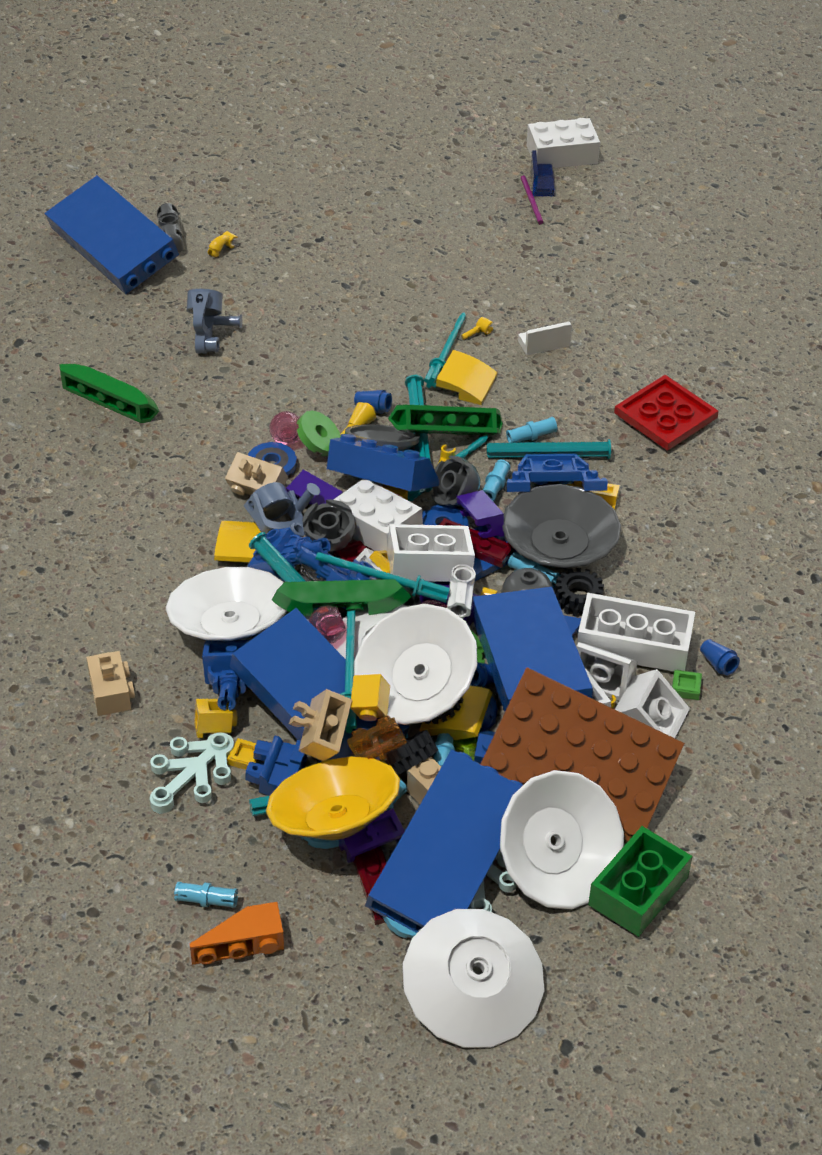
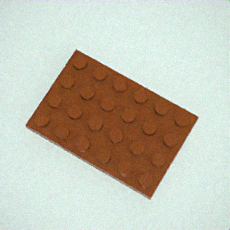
M526 667L480 765L492 767L499 775L509 780L518 781L523 785L530 778L553 770L583 775L600 785L616 806L624 831V843L626 844L641 826L648 828L685 743Z

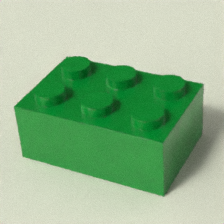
M641 826L591 883L588 905L639 937L689 878L693 856Z

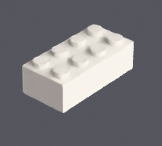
M587 593L578 631L577 644L585 643L638 661L637 665L668 671H685L695 612Z

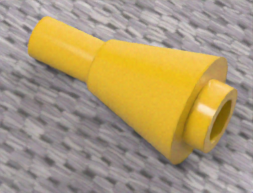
M358 402L346 428L370 424L376 420L374 407L369 403Z

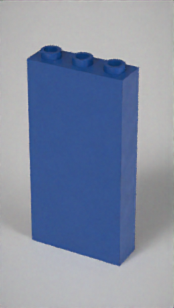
M98 175L44 213L51 228L125 294L129 293L179 255L175 243L170 236Z
M552 587L472 597L473 621L504 712L526 667L592 698L593 687Z
M297 608L232 653L230 668L300 741L304 727H295L290 725L289 722L294 716L301 719L305 717L302 716L301 712L293 709L294 704L301 701L310 707L312 698L326 689L338 694L345 692L346 659ZM357 716V729H353L351 733H347L346 730L344 731L339 753L327 760L353 756L375 758L382 762L384 760L382 755L386 751L407 740L406 735L410 726L385 721L377 718L375 721H364Z
M451 749L370 891L365 907L392 919L415 933H418L432 918L455 909H468L500 851L501 819L512 795L523 784L499 775L492 767L480 765L473 761L466 753L456 752Z

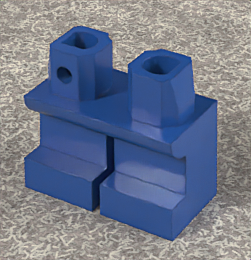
M276 735L272 742L257 740L253 758L265 762L264 765L249 762L245 780L259 784V793L270 796L283 780L305 768L308 755L299 752L301 741L297 740L296 745L285 743Z

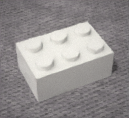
M590 118L528 124L527 148L536 170L598 164L600 141Z
M362 479L333 499L341 501L351 508L355 519L353 539L363 542L365 546L374 551H387L389 524L423 525L421 507L370 480Z
M389 524L387 556L391 574L416 581L418 575H420V579L432 583L436 581L450 582L451 571L455 566L468 565L473 568L475 553L468 526Z

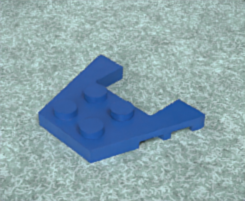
M526 454L518 465V471H514L512 479L507 480V492H530V482L545 485L549 481H559L561 484H572L574 481H581L584 491H607L608 480L605 477L600 479L596 470H589V464L577 454Z

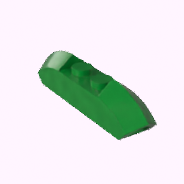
M59 364L63 389L139 423L151 422L159 412L156 403L149 395L126 382L84 365Z
M397 405L388 418L398 431L409 433L494 435L500 434L503 426L501 413L497 408Z
M395 579L284 582L276 590L271 600L289 612L297 608L304 616H314L315 608H319L320 612H334L336 608L347 607V611L355 610V612L363 611V607H368L369 615H376L399 607L411 596Z

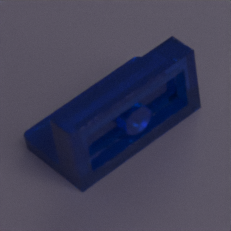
M532 150L530 168L533 196H554L552 164H537L536 150Z

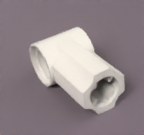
M468 565L455 566L451 571L447 608L462 619L470 616L476 576L475 570Z

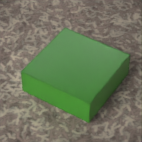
M674 670L673 689L681 698L699 700L702 673Z

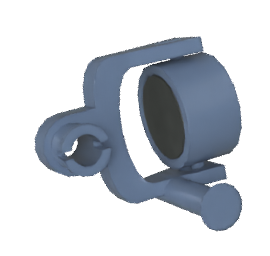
M192 289L188 291L186 310L188 313L193 314V327L196 332V353L219 352V338L212 337L213 325L239 326L242 328V314L240 316H219L222 314L223 294L221 292L210 289Z
M269 483L257 489L244 504V507L261 532L267 534L273 529L279 530L290 527L294 534L303 537L305 534L301 512L315 495L320 494V489L317 485L308 483L307 490L297 501L294 490L287 492L282 483ZM286 513L292 518V521L287 522L273 521Z

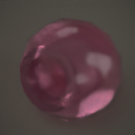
M289 411L276 414L269 425L272 439L277 443L285 445L297 442L300 439L297 433L299 428L297 420L300 417Z
M321 606L309 618V622L329 643L337 642L346 632L345 625L336 607Z

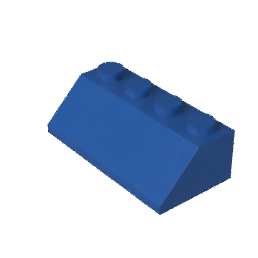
M341 434L340 438L330 439L327 469L408 491L439 486V478L430 459L419 456L420 452L398 451L397 446H379L377 441L370 439L359 441L356 440L355 435Z

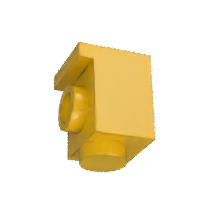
M196 699L194 725L197 738H203V733H231L232 726L237 725L236 709L229 710V703H227L226 710L220 709L217 704L218 699Z

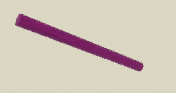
M523 175L521 176V181L538 224L541 225L543 224V219L526 176Z

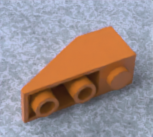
M272 902L247 906L191 942L192 965L211 964L219 960L241 959L249 955L271 954L284 950L283 928L278 903Z

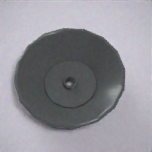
M556 484L538 486L530 489V492L517 495L505 508L504 525L502 528L506 541L521 556L540 565L570 568L587 566L606 557L618 544L621 524L615 509L601 496L590 491H584L581 487Z

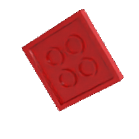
M663 375L617 404L614 413L668 451L717 419L719 411L667 375Z

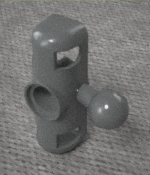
M170 203L162 204L157 210L159 228L173 239L178 252L184 250L177 208Z

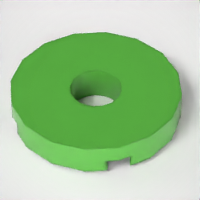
M313 410L306 411L297 420L299 426L297 433L302 443L314 453L318 451L322 453L321 456H328L330 439L341 437L336 425L324 414Z

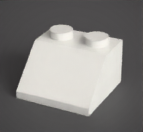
M578 643L576 648L585 669L588 670L608 697L611 698L614 695L616 700L620 701L632 677L636 676L638 661L585 643Z
M658 669L633 676L615 710L673 738L676 737L690 709Z

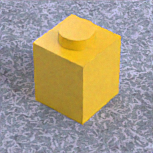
M381 674L354 675L350 708L364 721L387 718L390 684Z

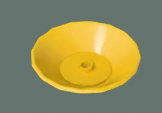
M351 756L322 761L305 767L283 780L269 796L266 814L274 827L290 835L324 840L344 839L364 829L388 809L398 796L400 778L392 766L375 758Z

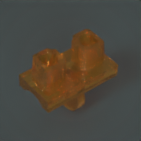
M386 715L378 719L377 726L368 730L359 728L353 731L352 738L347 739V742L355 757L370 759L379 756L383 762L388 759L387 752L406 744V738L396 719Z

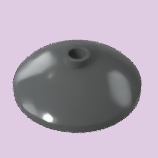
M365 424L350 426L345 429V434L355 435L356 440H375L379 446L394 445L398 447V451L402 452L415 447L420 441L418 433L398 431L394 426Z

